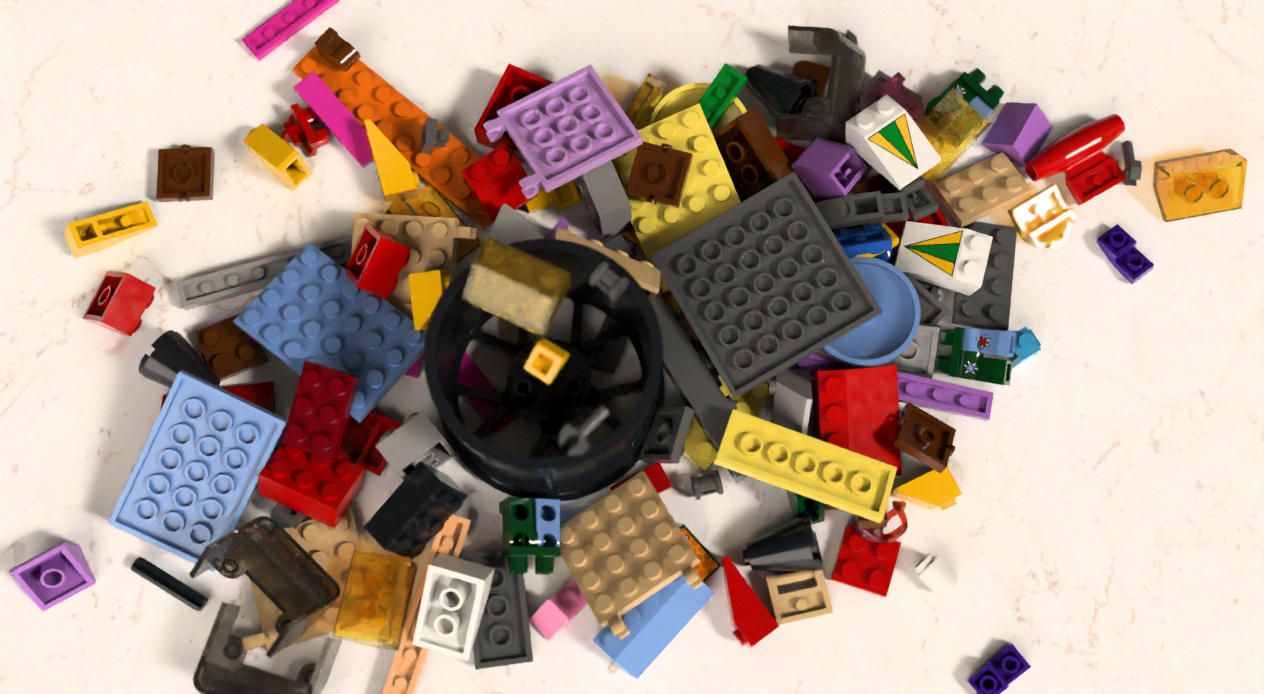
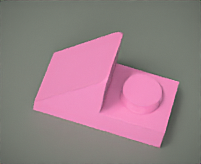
M570 580L551 599L548 598L529 620L549 641L588 603L580 588Z

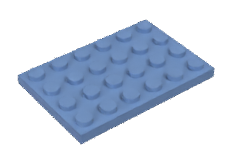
M309 242L233 322L299 376H301L306 360L360 377L350 416L361 423L424 353L426 330H415L414 321L384 298L356 287L346 275L347 270Z
M184 370L179 371L107 524L214 572L259 482V473L268 463L288 420Z

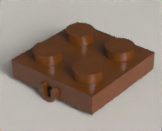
M643 142L637 148L625 191L626 195L646 200L645 202H651L655 205L659 203L679 208L693 154L672 149L671 145L665 143L659 146Z
M184 144L180 148L159 149L156 199L159 202L213 200L215 153L213 148H192L190 145Z
M239 314L195 331L203 352L201 355L205 359L204 362L217 375L220 382L268 362L263 347L234 324L233 321Z
M908 402L903 407L901 416L898 419L899 422L896 425L897 429L892 445L926 466L942 473L947 468L949 457L956 448L953 445L956 429Z

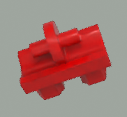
M298 103L290 106L293 113L289 117V121L283 124L285 129L281 133V138L287 143L292 142L295 147L302 144L308 157L316 156L317 148L328 144L329 135L324 127L312 130L310 126L318 124V117L310 107L301 109Z

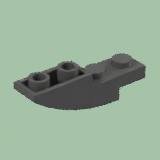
M875 191L815 203L832 232H836L838 228L843 227L853 229V227L866 223H871V225L907 221L909 218L905 192L881 194V191Z

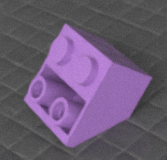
M821 137L815 138L791 165L818 202L846 196L868 169L853 147Z

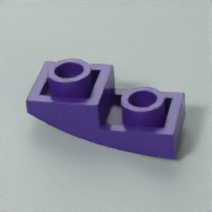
M1118 224L1097 238L1096 242L1106 257L1132 285L1152 271L1154 264L1135 248L1137 241Z
M1010 642L972 674L967 681L978 694H1000L1009 687L1011 682L1031 668V666Z

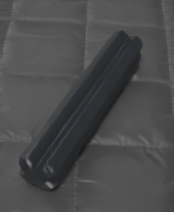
M138 557L131 566L133 572L194 610L202 611L208 602L207 597L146 559Z

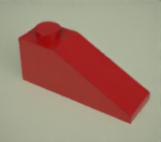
M725 556L721 560L731 621L736 629L732 633L741 646L747 644L751 648L776 630L779 625L730 558Z

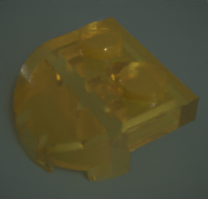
M648 73L625 111V114L636 129H641L649 119L648 114L661 100L662 92L666 87V84L652 73Z
M1049 185L1008 210L1014 226L1017 227L1019 236L1029 245L1040 248H1056L1064 244L1071 236L1069 232L1072 223L1075 222L1073 208L1066 207L1056 185Z

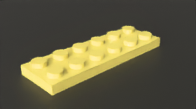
M734 409L731 412L714 462L716 465L881 523L884 518L897 467Z

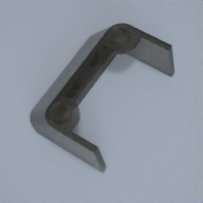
M788 25L789 53L832 55L827 97H813L807 100L804 104L802 115L775 113L777 138L813 141L815 138L821 137L837 143H846V122L860 113L866 54L861 48L832 28Z
M267 516L257 517L208 544L189 573V576L193 579L214 567L222 576L229 579H236L246 574L283 612L275 622V629L279 636L266 653L269 658L300 638L331 607L340 595L338 583L278 522Z
M226 602L221 603L193 675V685L198 692L202 694H320L327 684L342 643L341 639L326 637L318 662L303 666L299 671L296 681L243 664L247 650H244L242 638L231 635L241 606Z

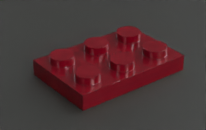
M305 360L281 443L330 460H336L360 377Z

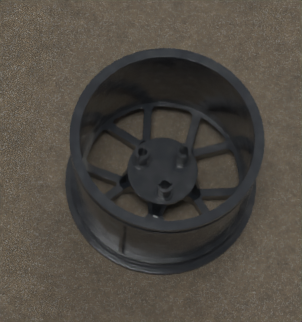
M559 239L524 240L496 248L479 257L463 269L447 286L432 312L424 342V371L427 386L440 414L444 432L453 450L466 467L483 482L507 495L516 498H533V500L536 498L560 499V502L587 497L611 486L629 472L639 461L641 449L652 424L656 407H663V343L659 321L653 305L637 280L624 267L593 248ZM603 262L608 263L609 269L620 278L629 280L625 291L614 302H611L608 299L609 295L599 287L589 284L590 276ZM538 297H565L571 299L573 302V318L570 343L546 336L529 344L525 315L526 301ZM587 303L612 318L617 323V327L582 343L580 342L583 304ZM514 305L519 343L513 344L483 332L481 327L494 315ZM622 336L628 337L640 362L641 378L635 382L597 390L591 381L590 367L584 356L590 354L593 349L602 347L604 344L617 340ZM543 339H547L569 354L566 362L550 384L524 369L537 342ZM472 340L514 356L508 369L507 385L503 393L468 387L459 383L458 374L461 362ZM642 392L638 404L624 423L608 409L609 415L604 420L615 431L601 442L590 447L584 454L569 456L568 452L571 449L568 444L565 443L560 447L559 436L562 420L574 415L581 407L596 411L600 406H605L602 403L603 401ZM458 397L499 403V406L472 433L467 429L463 420ZM519 409L527 417L539 422L542 433L528 457L501 451L483 441L508 411ZM550 441H554L563 454L561 457L540 458Z

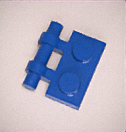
M871 223L862 224L859 228L847 229L843 227L833 232L848 258L868 253L880 254L885 250L892 249V239L882 224L871 225Z

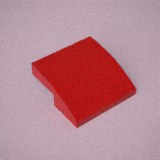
M372 410L361 423L349 415L338 456L363 467L377 476H381L388 462L376 445L380 443V438L390 430L396 431L402 424Z

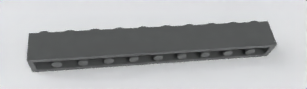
M621 234L603 244L605 248L612 251L621 250L627 253L629 258L638 261L635 257L637 255L635 247L631 241L626 242ZM660 287L658 294L650 302L657 315L662 334V367L687 407L694 410V418L718 453L733 409L737 410V406L730 395L725 396L720 389L722 383L715 372L710 373L705 366L708 364L706 357L700 349L696 351L691 344L693 338L686 327H680L677 322L679 319L678 314L672 305L667 307L663 300L665 295ZM727 469L736 484L748 477L747 475Z

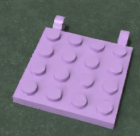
M591 64L496 111L498 118L483 124L487 131L486 136L490 142L499 140L503 133L507 131L533 171V175L519 181L522 187L521 191L526 199L534 197L542 187L548 193L643 144L641 135Z

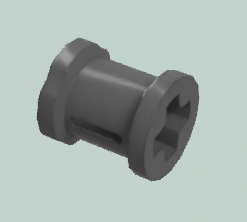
M603 262L590 276L589 284L599 287L609 295L608 299L614 302L625 291L629 280L620 278L609 269L608 263Z
M713 470V474L705 476H690L696 500H700L702 496L714 493L724 494L718 470Z

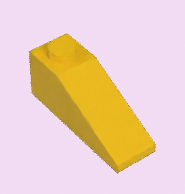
M370 119L364 120L385 202L415 196L416 187L420 186L417 171H411L410 163Z
M146 201L67 223L64 236L75 259L107 249L157 227L158 224Z

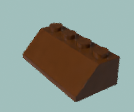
M755 107L738 116L713 134L741 202L794 172L790 161Z

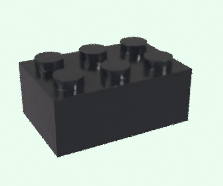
M420 461L364 525V528L384 550L413 560L424 551L425 545L430 539L443 529L444 523L450 516L462 507L463 501L468 495L447 474Z

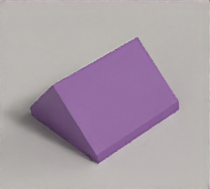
M1006 102L981 145L996 154L1004 152L1011 162L1025 169V163L1039 152L1052 129V125L1037 103Z
M65 541L9 570L10 575L43 612L96 584V580L80 545Z

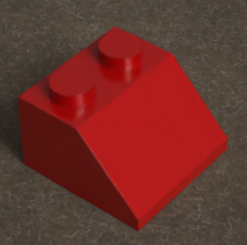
M506 142L461 171L465 185L493 223L504 203L517 210L538 196L537 193L534 197L526 199L523 195L519 181L528 177V175Z
M366 223L345 267V270H347L346 275L356 287L387 299L389 293L393 292L397 286L398 275L402 267L404 268L410 259L411 249L403 241L372 224Z
M107 271L82 319L121 335L132 336L141 326V316L144 310L152 304L154 300L153 293L156 288L129 273Z

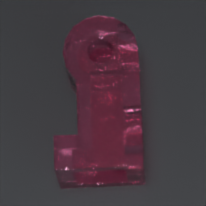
M897 72L879 87L875 98L879 100L888 95L902 106L913 121L917 123L924 112V104L920 99L912 97L902 86L906 79Z

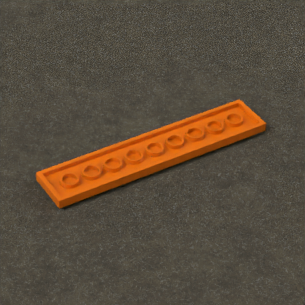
M314 46L292 68L293 73L301 80L315 71L364 129V120L370 119L410 163L411 170L417 171L420 178L482 229L486 230L492 223L491 219L465 185L461 174L463 169L479 160L480 157L451 133H449V142H446V147L435 146L431 154L420 153L422 127L427 118H432L361 60L358 59L347 72H344L320 56L316 46ZM437 123V130L444 129L440 124Z

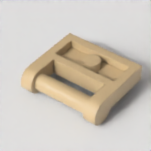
M823 570L792 571L778 575L773 573L764 575L774 619L778 625L833 613ZM813 578L815 580L816 587L780 595L778 593V586Z

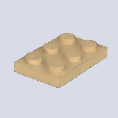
M1004 152L934 183L933 190L961 228L1031 196L1032 192L1031 187Z

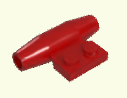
M1112 114L1082 125L1050 143L1025 163V171L1028 177L1036 182L1065 172L1066 187L1078 206L1084 204L1126 180L1114 158L1102 151L1125 131V124L1120 116Z

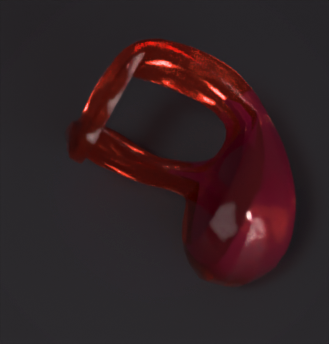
M893 501L894 508L886 514L888 522L896 515L899 516L902 522L894 531L884 534V528L858 529L855 514L852 517L853 530L858 536L870 542L888 544L896 541L908 528V520L904 512L907 506L906 502Z

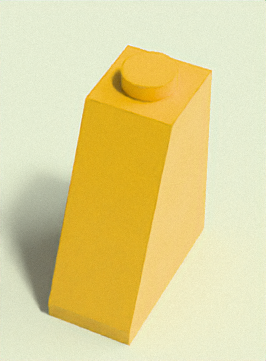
M263 123L257 128L252 129L243 140L249 151L292 191L312 174L300 153Z

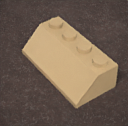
M557 228L551 239L579 243L600 251L615 260L637 280L650 301L658 294L661 271L655 269L653 264L643 260L636 261L631 259L627 253L621 250L612 251L603 247L604 245L597 240L581 238L575 231L568 228Z

